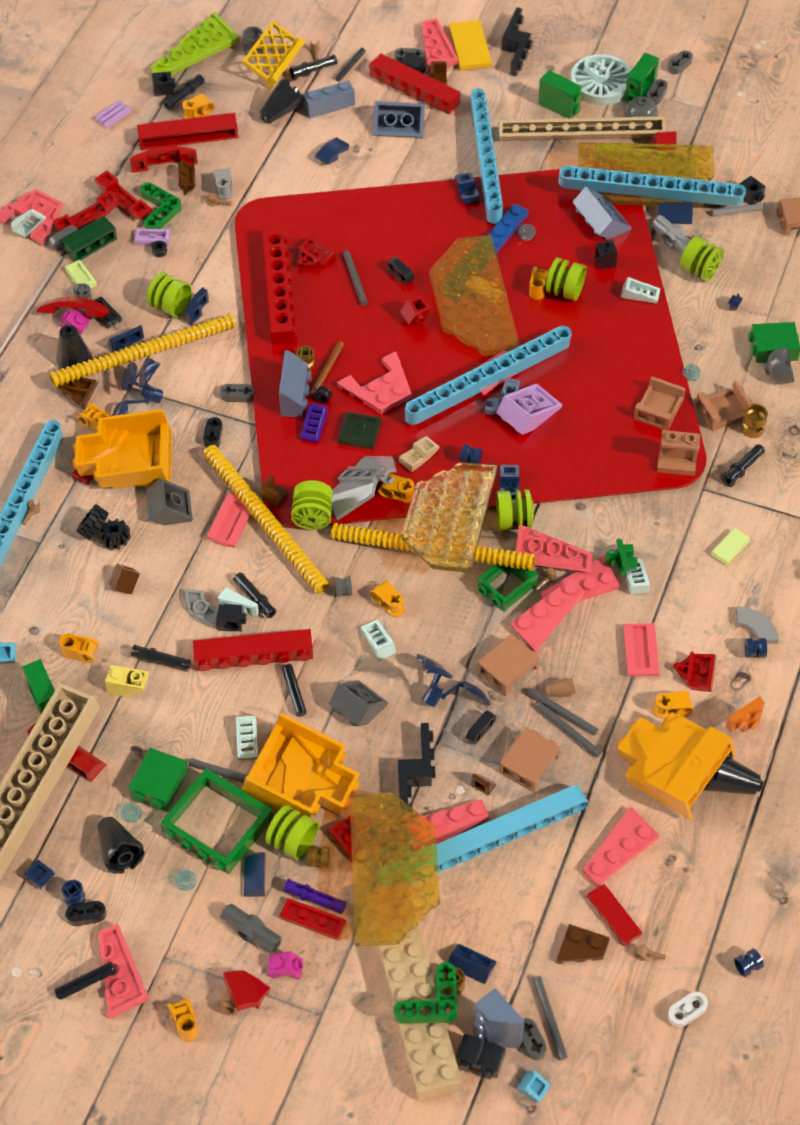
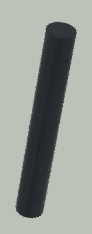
M360 48L335 77L336 81L340 82L365 54L366 50L364 48Z

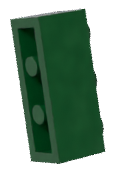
M102 216L62 239L63 251L73 262L83 260L117 240L116 228L107 218Z

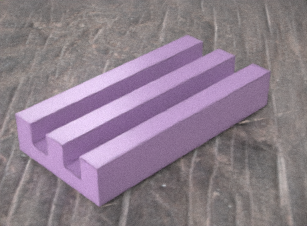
M119 100L96 115L95 118L97 122L107 129L129 114L131 108L127 107L125 103L122 104V101Z
M136 229L134 243L135 245L151 246L153 242L162 240L169 246L171 232L169 229Z

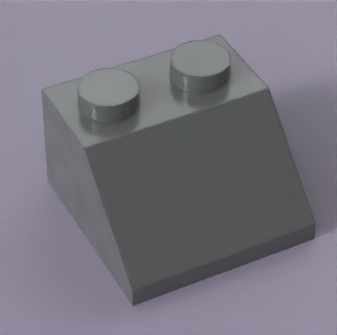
M159 478L146 489L149 520L162 525L186 523L193 520L188 489L162 478Z
M360 680L339 684L328 704L334 708L333 710L336 713L349 719L350 724L359 727L369 724L387 706L388 702Z

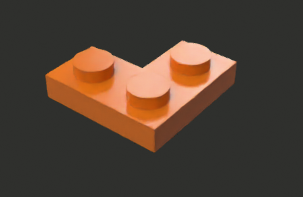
M759 696L729 716L726 728L731 733L736 729L743 732L755 729L760 724L765 702Z

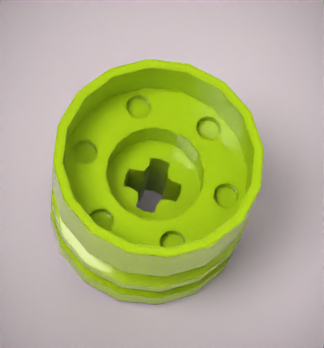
M696 235L688 243L681 256L680 268L689 273L695 272L697 277H701L704 281H709L719 269L725 251L723 248L717 247L716 244L712 243L709 245L708 240Z
M557 257L548 272L546 293L552 294L554 292V295L559 296L563 290L564 298L576 301L583 288L587 270L586 266L573 263L569 269V261L564 260L563 262L562 258Z
M160 272L149 285L146 297L147 304L157 310H162L172 317H179L186 310L190 302L192 287L181 279H176L165 272Z
M312 480L297 484L293 492L292 521L297 526L310 530L322 529L328 526L331 522V506L333 501V490L331 487L323 482Z
M529 489L524 490L523 498H521L520 490H517L515 499L511 498L509 490L496 492V513L499 531L511 530L513 521H516L518 529L519 524L523 525V521H525L526 527L532 528L534 505Z
M285 805L277 812L270 823L265 841L278 850L284 848L285 854L295 860H300L307 853L308 846H312L318 833L319 822L306 815L301 817V813L298 810Z

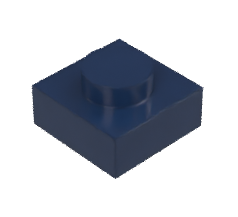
M37 860L23 875L25 879L38 889H41L54 876V871L40 860Z

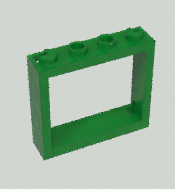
M206 768L161 822L162 833L169 840L174 839L184 850L193 851L200 860L210 862L217 871L221 870L229 875L273 820V811L267 805ZM205 786H208L257 817L256 821L227 857H224L174 825Z

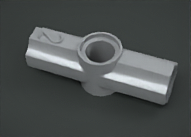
M661 215L657 216L652 222L651 227L663 236L665 244L669 247L674 246L683 254L686 246L691 241L686 237L684 229L679 225L674 226Z

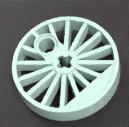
M591 55L581 59L574 65L571 72V81L582 86L581 99L595 105H610L625 98L627 75L630 73L631 68L623 60L611 55Z

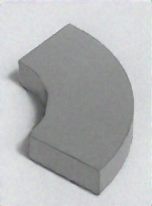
M185 589V602L191 616L199 623L217 629L218 608L212 607L207 603L204 590Z
M737 606V627L750 630L757 637V640L759 638H766L767 643L778 644L779 636L777 630L766 616L756 610Z

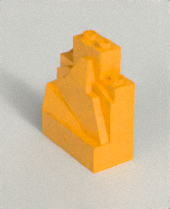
M163 409L98 418V426L95 428L96 433L76 436V444L73 445L75 453L73 467L75 470L77 469L80 476L94 475L95 481H98L101 488L113 487V489L137 485L148 488L159 478L172 483L173 431Z
M281 712L249 775L246 776L241 790L276 812L283 806L289 805L294 810H298L301 813V817L304 815L311 817L312 814L316 816L320 806H323L340 815L342 809L347 810L352 800L349 798L350 793H355L360 784L357 781L360 773L342 765L347 756L344 753L346 745Z
M671 712L668 718L663 719L660 727L639 717L636 722L631 724L628 734L625 738H621L617 746L620 757L634 764L630 765L626 772L628 784L689 820L692 818L691 806L725 758L730 756L734 759L736 756L730 736L712 726L706 730Z

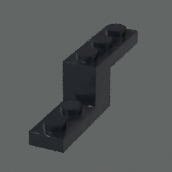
M516 7L502 37V50L515 53L510 67V76L514 77L517 76L519 71H522L523 61L527 60L528 50H531L533 45L531 33L519 30V26L524 22L522 8Z
M420 723L422 759L398 760L401 824L408 821L409 816H413V805L408 804V798H412V787L432 786V778H436L435 766H431V760H435L434 748H430V742H433V730H429V723Z

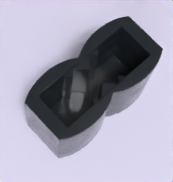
M464 1034L455 1059L458 1068L463 1071H477L480 1076L486 1079L498 1078L506 1055V1048L484 1041L478 1037Z

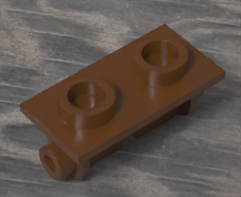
M180 161L178 164V173H180L178 186L183 190L184 196L192 191L196 185L195 162L189 165L185 161Z

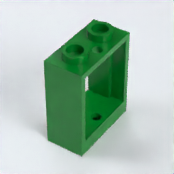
M644 52L627 75L625 101L630 102L635 97L647 96L648 90L653 82L657 80L659 57Z
M497 564L491 566L477 578V589L481 595L487 596L494 606L500 607L505 612L537 585L538 574L534 570L529 571L528 568L523 570L522 568L517 569L516 567L511 568L510 566L505 567V565L499 566ZM508 569L523 583L508 596L504 597L489 584Z
M39 659L22 666L29 690L41 715L55 689L42 660Z

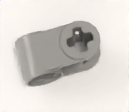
M230 168L213 170L218 198L222 200L231 198L232 178Z

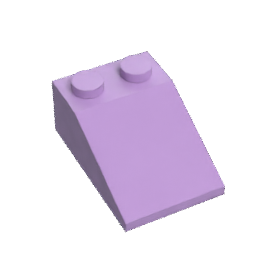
M534 384L505 395L496 413L523 435L536 429L561 409L563 405L538 384Z

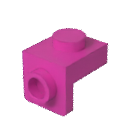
M72 308L70 312L66 310L61 317L63 322L60 326H75L78 332L82 334L91 318L78 309Z
M292 951L269 955V977L273 979L291 975L295 979H301L303 959Z

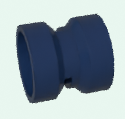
M464 444L460 454V462H470L474 466H479L483 449L478 447L472 448L471 445Z
M745 638V657L759 656L760 658H766V638H759L758 640Z
M69 880L63 884L62 894L68 906L85 902L86 895L82 884L78 880Z
M754 948L748 950L746 955H739L734 958L735 967L744 978L751 975L753 970L758 971L764 968L763 959Z

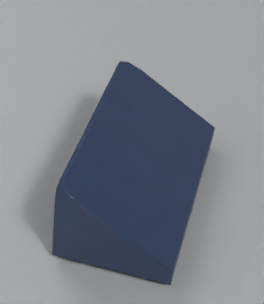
M659 202L658 216H664L672 224H692L693 204Z
M140 325L109 339L107 342L109 348L114 352L144 339L143 328Z
M265 852L245 857L244 897L265 896Z
M458 943L450 954L448 963L460 968L465 976L486 984L497 961Z

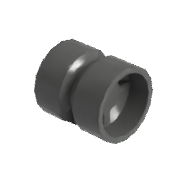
M251 26L243 31V45L246 55L263 34L261 28ZM256 48L257 54H263L262 48Z

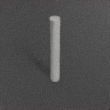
M763 203L712 209V215L718 216L763 210Z

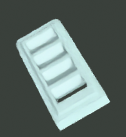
M31 209L12 221L11 230L26 238L46 219V216Z
M627 277L622 288L621 297L657 303L660 288Z
M637 559V565L639 566L637 570H627L626 580L630 595L649 593V579L642 559Z
M225 588L218 596V605H242L243 613L256 618L259 616L257 603L229 588Z
M378 619L360 627L378 660L385 659L396 653L394 642Z
M256 716L236 717L238 760L257 759ZM250 732H253V734L241 735V733H250ZM252 740H253V742H248V743H242V742H241V741H252ZM245 748H254L251 751H242Z

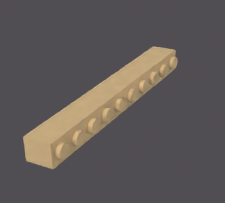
M665 116L499 120L498 123L499 141L654 137L656 132H666Z

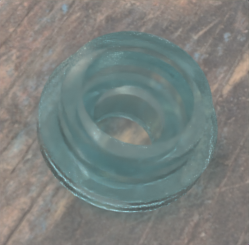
M524 224L519 227L518 233L523 240H531L535 236L536 229L530 224Z
M695 364L686 365L682 370L685 378L690 381H696L700 377V369Z
M128 803L121 809L123 820L129 823L137 822L142 815L141 807L136 803ZM130 810H135V811H134L133 813H131V814L128 813V811H130Z
M182 870L176 876L175 881L179 889L188 891L195 887L197 878L192 871ZM185 879L190 880L188 883H183Z

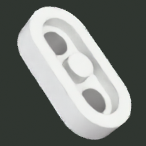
M692 992L673 1004L668 1012L669 1022L675 1027H684L705 1013L708 1006L706 996L700 992ZM697 1003L700 1007L695 1008L692 1004ZM675 1015H681L682 1019H676Z

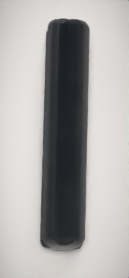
M291 664L283 665L282 672L296 716L306 715V708L293 666Z
M108 962L55 988V995L59 1000H62L115 974L116 968L112 962Z

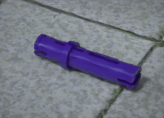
M289 878L283 888L284 892L296 895L302 901H311L340 914H343L347 905V901L311 888V885L297 883Z

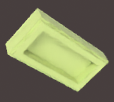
M81 260L65 266L66 272L76 285L85 283L90 288L97 286L96 280Z
M734 528L712 551L711 555L725 565H728L750 542V538Z

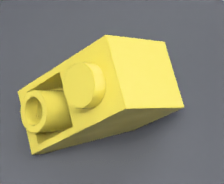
M111 665L105 680L108 694L129 697L142 692L145 689L150 673L148 671Z

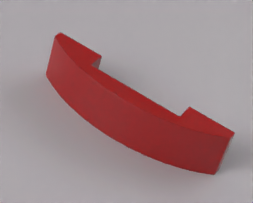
M180 146L154 148L138 153L130 158L132 173L148 171V166L180 161H185L189 165L192 162L198 164L196 150Z
M108 170L94 178V181L103 193L111 190L120 201L117 207L129 216L140 220L152 211V208L143 200L135 199L120 186L118 179Z
M110 190L97 197L98 202L72 217L66 214L52 223L58 231L71 225L79 230L102 216L106 217L116 208L120 201Z
M76 296L56 298L46 302L37 309V313L54 314L60 308L86 309V316L104 317L109 313V309L104 305L88 298Z

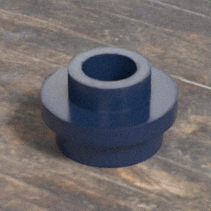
M739 293L736 296L732 295L727 303L730 305V310H736L743 298L740 297Z

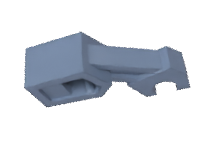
M506 378L502 389V397L499 399H488L487 406H485V414L497 415L496 412L504 396L519 390L520 380Z

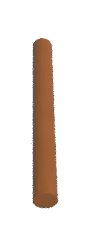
M337 342L309 393L311 398H314L317 388L323 385L344 346L343 342Z

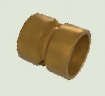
M754 403L746 406L744 409L741 431L745 436L757 438L764 433L768 417V411L764 406Z

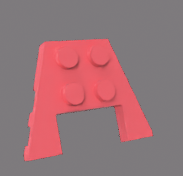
M34 189L17 198V202L4 205L3 209L0 210V223L4 224L14 214L21 216L33 209L46 216V219L30 236L32 240L44 245L54 226L52 222L57 220L63 205L62 202Z
M396 351L382 358L383 365L389 370L387 374L362 387L349 375L338 381L337 387L340 390L344 389L349 392L350 396L359 398L363 401V404L380 414L411 399V391Z

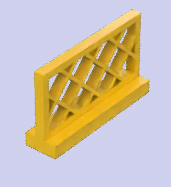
M273 20L241 63L267 82L266 86L272 89L306 40L302 37L297 39ZM274 27L278 30L279 34H272L271 28ZM264 38H270L271 44H265ZM274 38H280L281 44H275ZM284 38H288L293 43L286 44ZM256 48H262L264 54H257ZM266 48H273L274 54H268ZM277 48H283L284 54H278ZM255 58L256 64H251L247 60ZM259 58H265L267 64H260ZM269 58H275L277 64H271ZM262 68H268L269 76L262 72Z

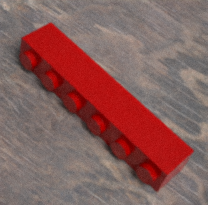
M380 53L369 64V75L373 79L448 115L460 104L459 90Z
M235 112L137 124L140 151L239 138Z
M311 629L193 640L195 670L208 671L218 668L228 669L238 666L248 667L249 665H267L269 663H287L289 661L313 659Z

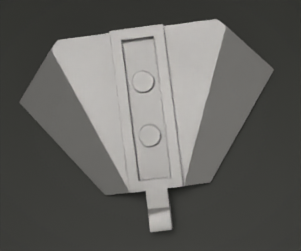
M365 456L355 467H348L338 478L340 483L333 489L332 508L337 520L374 497L378 481H382L384 484H391L395 480L393 476H387L389 473L397 472L393 457Z

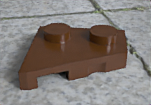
M80 377L79 380L74 379V382L69 381L68 384L64 383L62 386L59 384L56 389L85 410L97 386V381Z
M569 924L556 964H563L566 961H576L577 963L585 962L586 960H603L610 937Z

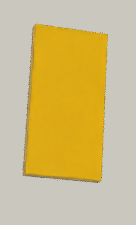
M480 19L449 23V30L460 71L492 67Z

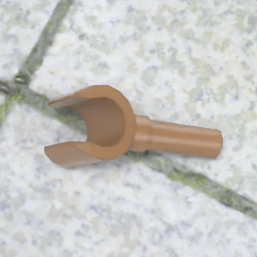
M317 40V43L313 44L310 41V50L314 53L315 61L319 60L320 42Z
M216 193L208 194L210 206H216L217 203L231 205L232 201L219 199Z
M33 499L28 502L29 511L22 521L23 525L27 524L33 514L40 512V502L35 506Z
M552 567L545 570L544 575L546 578L535 587L536 591H539L548 582L556 581V572Z
M646 945L638 946L634 957L641 961H644L646 956L662 960L666 958L665 954L653 952Z

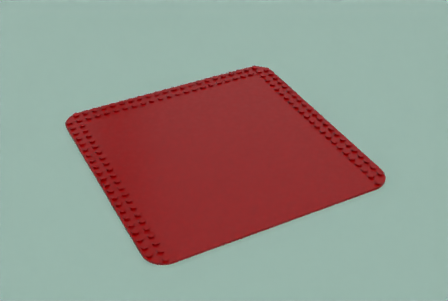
M610 165L585 166V168L626 172L621 168ZM560 169L498 175L503 205L502 218L513 204L529 210V215L478 275L479 278L490 283L503 293V297L495 307L479 301L478 296L468 292H464L457 302L441 295V290L497 225L487 220L481 177H473L480 201L463 204L455 179L263 197L245 204L235 217V234L251 386L254 388L252 396L262 485L272 475L274 476L275 485L288 491V496L278 508L264 502L265 506L279 523L290 528H301L291 518L293 492L297 484L308 480L320 481L330 486L333 490L340 483L338 480L340 475L348 467H355L365 456L393 457L397 472H392L391 474L410 479L414 482L415 500L411 503H403L383 497L378 492L382 481H378L374 497L341 519H336L331 506V522L328 526L334 525V523L340 525L496 508V492L500 491V465H519V490L521 498H523L524 490L529 489L533 504L679 489L696 482L705 470L707 456L641 197L599 192L607 197L631 227L630 231L611 239L600 238L593 232L595 229L585 222L586 218L576 211L577 207L573 201L582 190L563 188L559 185ZM283 226V233H287L288 243H284V246L288 245L289 256H285V258H289L290 269H287V271H290L291 282H288V285H292V295H289V298H293L294 308H290V311H294L295 322L291 323L292 325L295 324L296 327L293 343L272 344L262 227ZM309 235L335 252L336 257L325 267L298 266L297 246H300ZM613 240L618 252L616 267L599 270L595 260L596 243ZM345 251H349L368 302L366 306H362L343 255ZM393 257L400 259L412 270L414 280L407 285L402 283L389 271L386 264L388 260ZM557 257L562 258L563 262L568 260L569 269L573 263L586 266L585 281L576 301L564 298L563 290L559 296L554 295V292L552 294L545 292V296L542 299L535 300L530 297V280L534 266L537 269L548 271ZM627 277L660 288L658 302L651 303L622 298V288ZM422 295L430 311L426 315L424 322L409 326L400 311L408 299ZM560 326H566L571 330L570 345L567 349L510 378L520 380L519 390L538 384L563 405L561 409L533 431L522 435L498 414H485L487 400L490 398H501L505 382L484 396L478 393L418 424L411 425L405 421V407L409 401L477 368L502 350L509 352ZM337 342H343L344 346L322 385L332 391L329 403L322 404L315 400V398L306 396L305 399H307L308 404L307 410L303 412V417L281 416L279 389L285 351H290L296 355L299 347L310 346L313 348L315 366L309 370L311 371V382H307L310 393ZM396 351L411 391V399L380 414L363 404V401L359 398L350 396L346 390H340L337 387V382L351 375L360 387L389 372L383 365L382 358ZM651 377L685 388L684 400L668 431L700 434L695 476L657 472L663 429L634 419L635 407L643 399L649 387ZM310 403L324 405L328 408V416L318 443L300 439ZM307 431V433L316 435L314 432ZM427 436L439 446V449L424 464L411 472L398 462L399 456L411 450L415 442ZM464 444L471 445L472 448L478 447L483 449L479 466H474L470 462H460V454Z

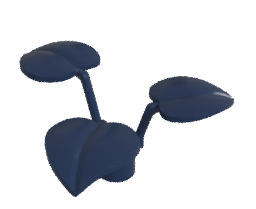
M151 358L145 359L139 371V383L134 380L138 371L136 363L133 361L128 363L121 379V388L126 391L132 383L142 388L141 396L144 399L124 400L122 404L118 403L113 410L112 416L127 414V404H149V401L157 404L160 403L163 397V390L148 384L150 378L161 365L160 363Z
M417 653V658L425 665L426 673H435L430 686L422 697L425 703L435 707L441 698L444 700L446 696L458 687H462L483 698L487 705H490L487 696L480 688L464 680L443 693L444 688L438 684L441 676L452 679L453 676L437 661Z

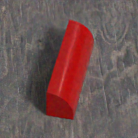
M35 724L27 730L28 736L34 728ZM81 746L77 747L67 767L90 783L107 766L106 763Z

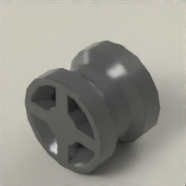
M79 283L73 288L74 296L92 300L89 285Z
M347 576L345 579L336 577L337 597L342 596V594L352 595L351 576Z

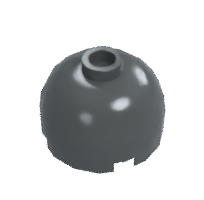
M639 96L633 98L628 103L625 117H658V109L652 99Z
M787 347L774 350L769 355L767 364L764 365L766 375H770L772 380L779 384L794 382Z

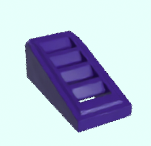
M310 403L300 436L301 440L318 443L328 416L327 406ZM307 431L314 432L316 435L307 433Z

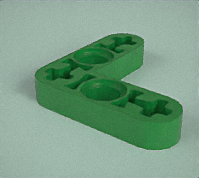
M150 182L143 183L140 186L141 197L158 206L145 219L144 228L162 229L181 211L180 199ZM159 196L165 197L162 200L156 199ZM162 213L167 214L165 217H159Z
M443 962L436 967L437 1000L399 1001L393 1007L394 1020L400 1024L448 1023L454 1021L458 1015L456 970L453 964ZM444 971H448V981H444ZM448 988L451 989L453 993L451 995L445 996L441 993V991L443 989ZM422 1008H428L432 1012L429 1015H422L419 1011ZM435 1008H438V1014H435ZM449 1008L450 1013H446L445 1009ZM401 1010H405V1015H401Z

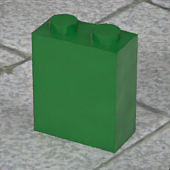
M548 70L539 81L538 104L566 118H573L581 110L582 86Z
M795 322L752 324L751 331L748 332V341L752 343L751 355L754 356L755 363L767 362L769 355L774 350L785 347L788 349L790 361H798L800 343Z
M149 748L128 787L130 797L138 803L144 802L157 810L163 809L168 811L189 771L187 761Z

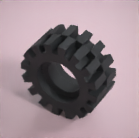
M95 504L82 519L76 532L91 540L105 523L109 513Z

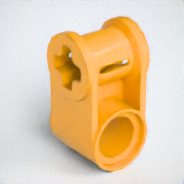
M199 94L182 103V107L185 110L183 117L185 119L209 115L213 112L215 106L204 94Z
M534 266L529 295L532 299L539 300L545 296L549 270L537 269Z
M89 403L87 408L77 415L78 421L83 426L95 432V428L98 426V418L109 417L106 411L92 403Z
M391 473L387 476H393L395 480L391 484H384L382 482L378 489L379 494L383 497L403 503H411L416 497L415 485L412 480Z
M385 580L370 591L373 600L390 616L399 617L404 613L403 596L389 581Z
M71 633L64 634L59 639L61 654L65 658L85 663L93 662V654L99 646L97 640Z
M682 690L658 694L653 706L654 715L658 718H668L671 712L680 717L692 714L693 706L689 692Z
M186 996L184 1000L174 1004L168 1003L169 1012L173 1022H175L180 1038L185 1042L195 1040L198 1037L199 1030L189 997ZM186 1026H192L190 1030H183Z

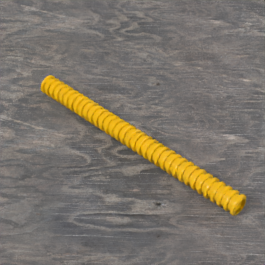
M229 313L227 316L223 315L222 318L217 317V319L214 318L212 321L208 320L207 323L202 322V324L199 323L196 326L192 325L191 328L187 327L186 330L183 328L181 331L177 330L176 333L171 332V335L168 333L166 336L156 337L155 340L150 339V341L147 340L145 343L141 342L140 345L135 344L134 347L129 346V348L126 347L124 350L120 349L119 352L114 351L113 354L110 352L108 355L104 354L103 357L98 356V359L93 358L92 361L89 359L87 362L83 361L82 364L77 363V366L72 365L71 368L68 366L66 369L62 368L61 371L50 372V379L53 386L58 387L59 384L62 386L64 383L68 384L69 381L74 382V379L79 380L80 377L83 379L85 376L89 377L90 374L95 375L96 372L101 373V371L104 372L106 369L110 370L111 367L116 368L117 365L122 366V364L125 365L132 360L137 361L138 358L143 359V357L146 358L148 355L152 356L153 353L158 354V352L162 353L163 350L168 351L169 348L173 349L174 346L177 348L179 345L183 346L184 343L189 344V341L194 342V340L198 341L200 338L204 339L205 336L209 337L210 334L213 336L215 333L219 334L220 331L225 332V329L227 331L230 328L234 329L236 323L234 317Z
M211 445L207 447L203 452V457L206 458L212 468L216 470L222 480L235 493V496L248 509L291 564L301 573L304 580L307 581L316 594L326 591L329 587V582L323 574L312 564L308 556L282 527L275 516L272 515L250 486L246 484V481L243 480L217 446Z
M334 523L331 529L333 540L338 539L341 541L343 539L345 542L349 540L351 543L354 541L355 543H366V545L372 544V546L389 547V549L394 547L395 550L400 548L402 551L406 549L408 552L412 550V552L429 553V555L435 554V556L440 555L447 558L452 556L453 559L458 557L459 560L464 558L465 561L469 559L471 562L475 560L477 563L481 561V563L487 562V564L493 563V565L499 564V566L505 565V567L510 566L511 568L516 567L523 570L528 568L529 571H532L535 565L534 554L511 552V550L505 551V549L500 551L499 548L494 550L493 547L488 549L487 546L482 548L481 545L476 547L475 544L470 546L468 543L464 545L462 542L459 544L458 542L441 541V539L436 541L435 538L430 540L429 537L424 539L423 536L418 538L417 535L412 537L410 534L407 536L406 534H395V532L390 533L389 531L384 532L377 529L373 531L372 528L367 530L366 527L361 529L359 526L356 528L355 526H344V524L339 525L338 523Z

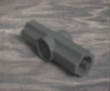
M232 903L223 909L220 920L235 929L242 939L249 943L254 942L270 954L279 948L282 937L267 928L260 918L253 914L248 915Z

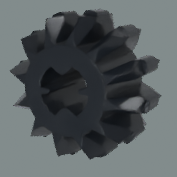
M117 518L114 521L108 519V523H104L98 530L99 541L103 543L105 548L110 547L111 550L115 547L120 550L121 545L127 546V541L131 538L129 526L126 525L124 520L119 522Z

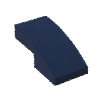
M336 137L325 144L316 153L315 158L329 165L338 160L339 154L349 150L350 144Z
M472 173L455 175V181L463 204L479 202L480 196L475 187Z
M203 287L194 295L187 308V321L190 326L202 316V308L209 303L208 290Z
M500 465V491L509 490L512 499H515L516 491L519 490V465Z

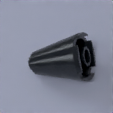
M282 78L261 108L260 118L265 123H272L304 104L302 94L296 87L292 88L289 85L291 83L289 80Z
M72 325L62 327L59 332L56 356L59 368L66 369L68 366L71 368L72 365L77 366V363L82 364L83 361L87 362L89 359L92 361V353L77 328Z
M727 756L706 785L705 790L755 795L756 792L761 791L763 780H761V775Z
M114 817L103 818L98 823L97 830L106 868L114 874L125 873V869L136 868L145 856L143 845Z

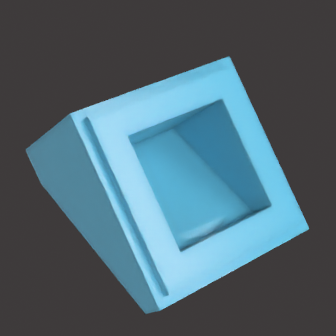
M16 642L0 643V663L15 662Z
M534 1070L526 1072L516 1089L537 1103H540L551 1084Z

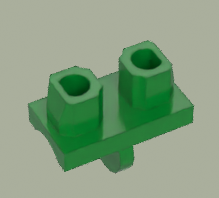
M616 539L617 549L609 550L605 554L604 560L608 565H618L620 576H626L627 570H637L638 561L636 557H633V544L623 545L622 539Z

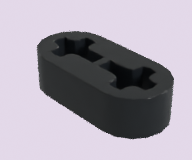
M393 257L387 261L386 264L389 271L402 283L407 285L414 280L412 270L400 259Z
M217 417L209 418L206 422L203 435L205 448L211 445H216L217 448L220 446L223 425L221 419Z
M489 710L485 711L467 732L466 740L474 745L477 744L493 726L497 716Z
M91 901L69 906L65 916L71 926H82L103 921L107 916V911L102 902ZM96 908H99V915L94 914ZM74 912H78L77 919H73Z

